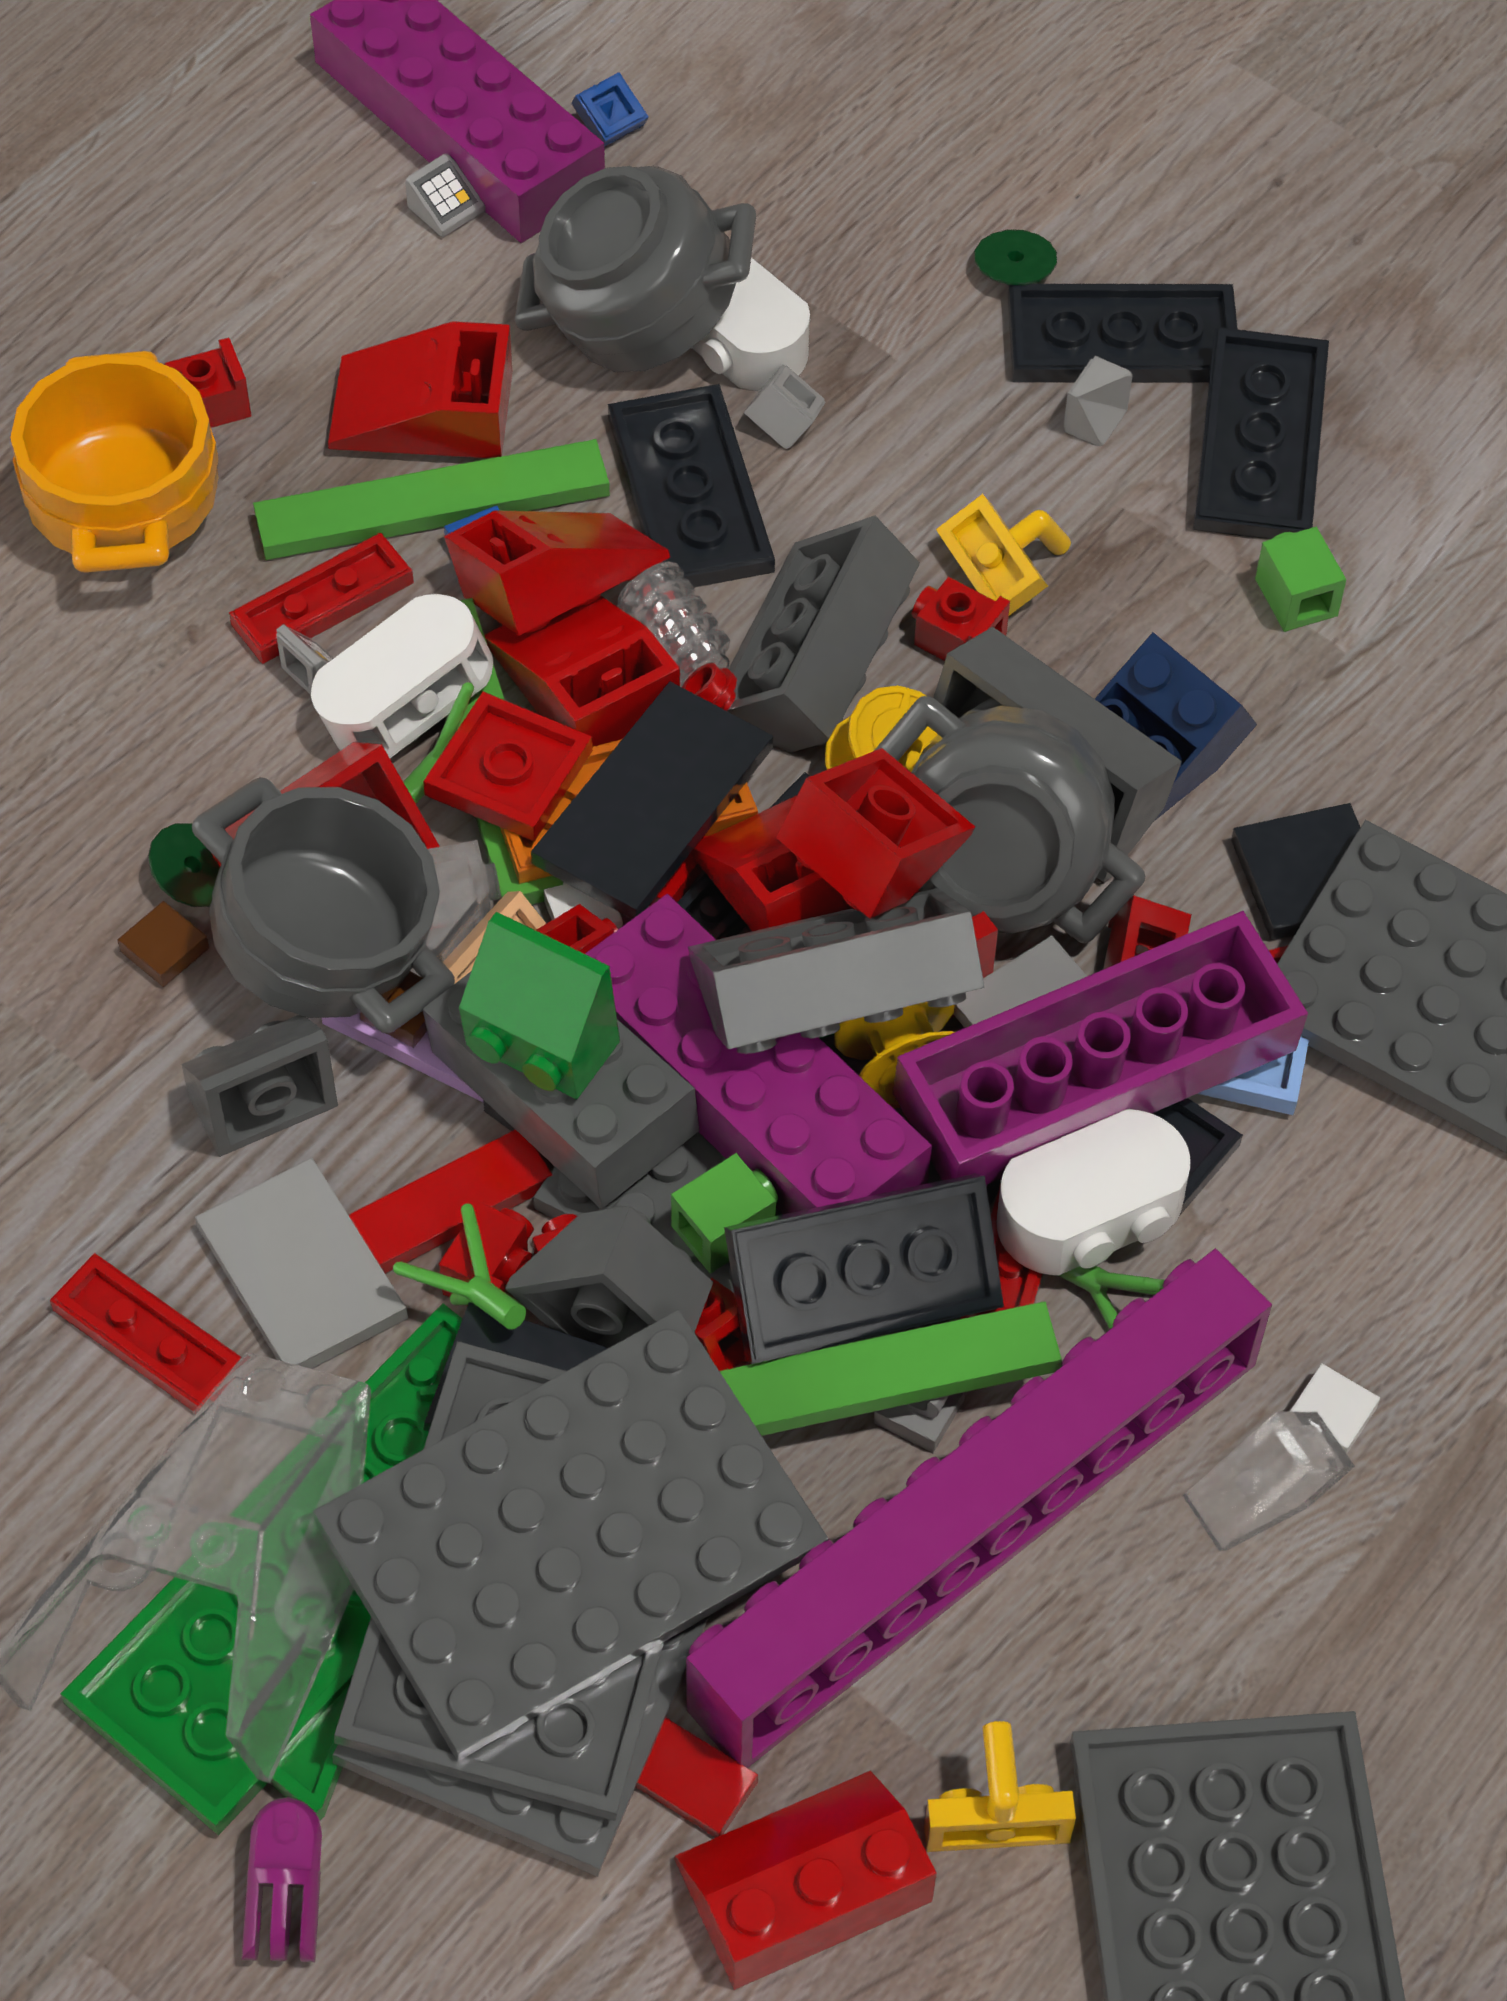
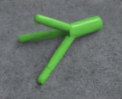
M470 682L462 685L435 747L403 781L416 804L425 795L424 779L456 733L474 691V686Z
M467 1203L461 1207L465 1235L475 1275L469 1282L401 1261L393 1265L395 1274L453 1293L450 1296V1302L455 1306H465L472 1302L508 1329L519 1327L526 1317V1309L523 1305L491 1283L474 1207L471 1204Z
M1079 1266L1058 1275L1090 1292L1109 1329L1113 1328V1321L1118 1314L1106 1293L1108 1288L1155 1295L1163 1289L1162 1286L1165 1281L1150 1277L1110 1273L1098 1266L1091 1268Z

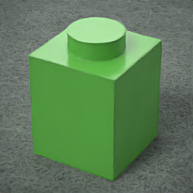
M1317 526L1295 533H1281L1271 540L1262 542L1255 580L1284 632L1338 616L1347 579Z
M735 1153L671 1194V1226L711 1274L729 1262L724 1227L774 1217L778 1196L768 1177L759 1169L751 1171L738 1154Z

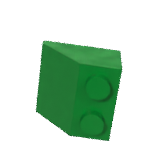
M495 912L486 927L459 1006L466 1045L474 1054L486 1062L496 1064L500 1061L524 1073L530 1082L543 1090L554 1091L556 1089L574 1099H578L620 1043L610 966Z

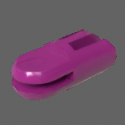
M291 1797L272 1800L255 1816L250 1834L241 1960H257L264 1886L273 1887L270 1927L271 1961L287 1960L293 1888H303L300 1924V1961H316L322 1830L316 1813L308 1804Z

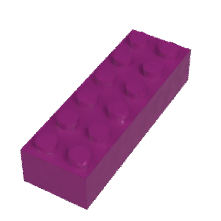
M333 0L310 14L315 62L429 163L447 153L457 163L485 204V212L520 243L541 231L546 215L564 192L583 177L605 169L604 142L438 0Z
M666 894L585 953L610 966L617 1019L695 1088L699 1133L726 1159L737 1153L751 1171L755 1169L761 1170L776 1190L778 1196L776 1208L782 1214L928 1184L932 1145L819 1037L804 1038L801 1037L800 1032L775 1038L776 1045L774 1047L756 1053H738L736 1048L728 1049L715 1035L688 950L689 946L715 941L716 939L671 896Z
M1241 911L898 1056L893 1095L910 1125L932 1145L930 1160L941 1180L976 1173L985 1176V1182L988 1185L1002 1179L1003 1172L1009 1161L1021 1154L1126 1109L1140 1110L1152 1114L1296 1051L1308 1012L1244 911Z

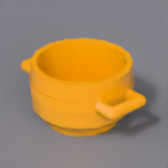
M137 351L73 357L66 362L65 366L38 381L17 407L10 439L14 452L13 465L25 507L29 511L32 524L55 547L72 554L73 566L79 572L88 573L163 565L168 561L169 549L194 534L213 508L219 479L217 471L218 453L200 392L178 370L159 363L156 355L152 352Z

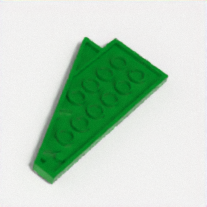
M443 1303L60 1693L64 1704L218 1836L267 1783L271 1784L285 1797L295 1798L308 1804L320 1821L327 1812L343 1768L333 1763V1754L338 1745L334 1744V1734L371 1616L313 1521V1510L424 1449L429 1433L424 1430V1422L463 1319Z

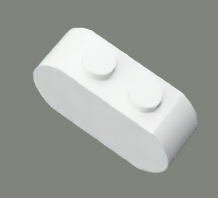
M751 258L749 275L742 282L736 283L729 307L709 334L691 348L703 357L705 363L712 371L717 374H723L740 389L759 391L782 365H787L799 376L807 364L809 352L810 311L808 303Z
M423 595L411 600L320 668L312 683L311 698L316 711L340 751L353 742L382 744L389 758H391L450 713L464 683L470 682L473 684L474 691L472 696L488 684L492 674L493 658L470 610L463 602L447 595Z
M1126 1109L1012 1158L1003 1172L996 1220L998 1236L1003 1247L1018 1263L1033 1271L1048 1275H1061L1079 1266L1082 1268L1094 1267L1105 1261L1113 1251L1135 1241L1147 1243L1159 1238L1175 1224L1182 1210L1190 1171V1154L1186 1142L1181 1134L1164 1119L1145 1111Z

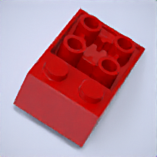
M452 321L342 355L328 448L332 450L474 458L501 457L513 372L510 325Z
M495 510L444 536L463 597L466 599L472 598L474 605L518 636L545 628L551 619L574 607L585 606L599 599L601 593L624 581L635 580L649 573L651 567L670 558L668 549L611 513Z
M602 596L589 605L574 607L551 619L545 628L536 632L524 633L518 636L503 625L484 635L492 654L539 715L592 736L593 747L622 740L670 681L680 686V667L649 628Z
M797 796L700 840L690 853L752 931L852 908L844 901L842 895L815 871L804 867L797 860L796 855L776 838Z

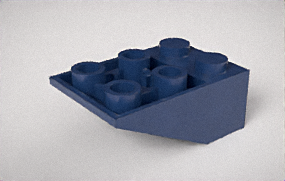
M1154 632L1150 634L1095 698L1099 703L1182 761L1166 805L1156 819L1214 774L1257 726V723L1242 704Z

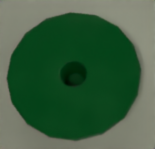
M1007 229L992 233L979 242L975 248V264L982 274L993 281L1007 285H1028L1040 282L1052 274L1057 265V251L1051 242L1039 234L1025 230Z
M175 823L161 829L151 841L148 853L151 875L160 889L175 901L190 907H210L213 899L212 892L220 869L212 853L194 835L192 823Z

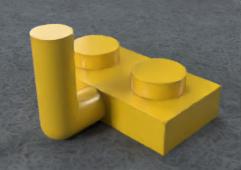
M981 494L936 529L977 592L994 601L999 596L1010 601L1009 616L1048 587L1023 548L1038 538L1052 554L1062 555L1069 550L1071 545L1068 535L1043 510L1033 511L1009 529L984 494Z
M1005 1721L990 1722L982 1727L989 1796H982V1793L976 1789L961 1788L946 1791L939 1796V1799H928L924 1822L927 1852L1069 1844L1076 1820L1073 1791L1054 1792L1053 1787L1044 1784H1030L1018 1787L1012 1727L1009 1722Z

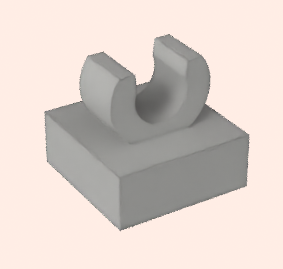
M966 1392L875 1411L874 1424L934 1454L963 1404Z

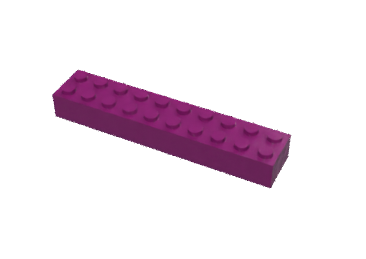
M1216 1248L1197 1263L1192 1259H1188L1179 1264L1165 1279L1162 1290L1148 1301L1140 1297L1130 1302L1114 1319L1113 1328L1096 1341L1089 1336L1078 1342L1064 1357L1062 1367L1046 1380L1041 1376H1036L1025 1383L1012 1398L1011 1407L994 1420L989 1416H985L972 1424L960 1438L959 1447L941 1461L936 1456L924 1461L909 1476L906 1482L907 1487L888 1502L884 1498H878L871 1502L856 1517L852 1530L835 1543L828 1539V1541L812 1548L799 1564L800 1570L779 1585L776 1581H772L756 1591L747 1601L744 1607L745 1612L725 1628L721 1624H716L704 1631L693 1642L689 1649L690 1655L686 1657L687 1712L724 1754L739 1762L740 1765H744L747 1768L750 1767L1256 1365L1272 1304Z

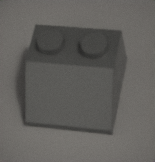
M301 1015L285 1021L269 1022L257 1029L252 1035L226 1046L207 1048L194 1059L181 1064L189 1099L219 1157L338 1106L328 1039L320 1027Z
M628 1205L581 1213L509 1278L505 1289L550 1329L610 1348L677 1310H680L695 1333L713 1281L691 1262L690 1256L685 1251L675 1247L656 1230L644 1213Z

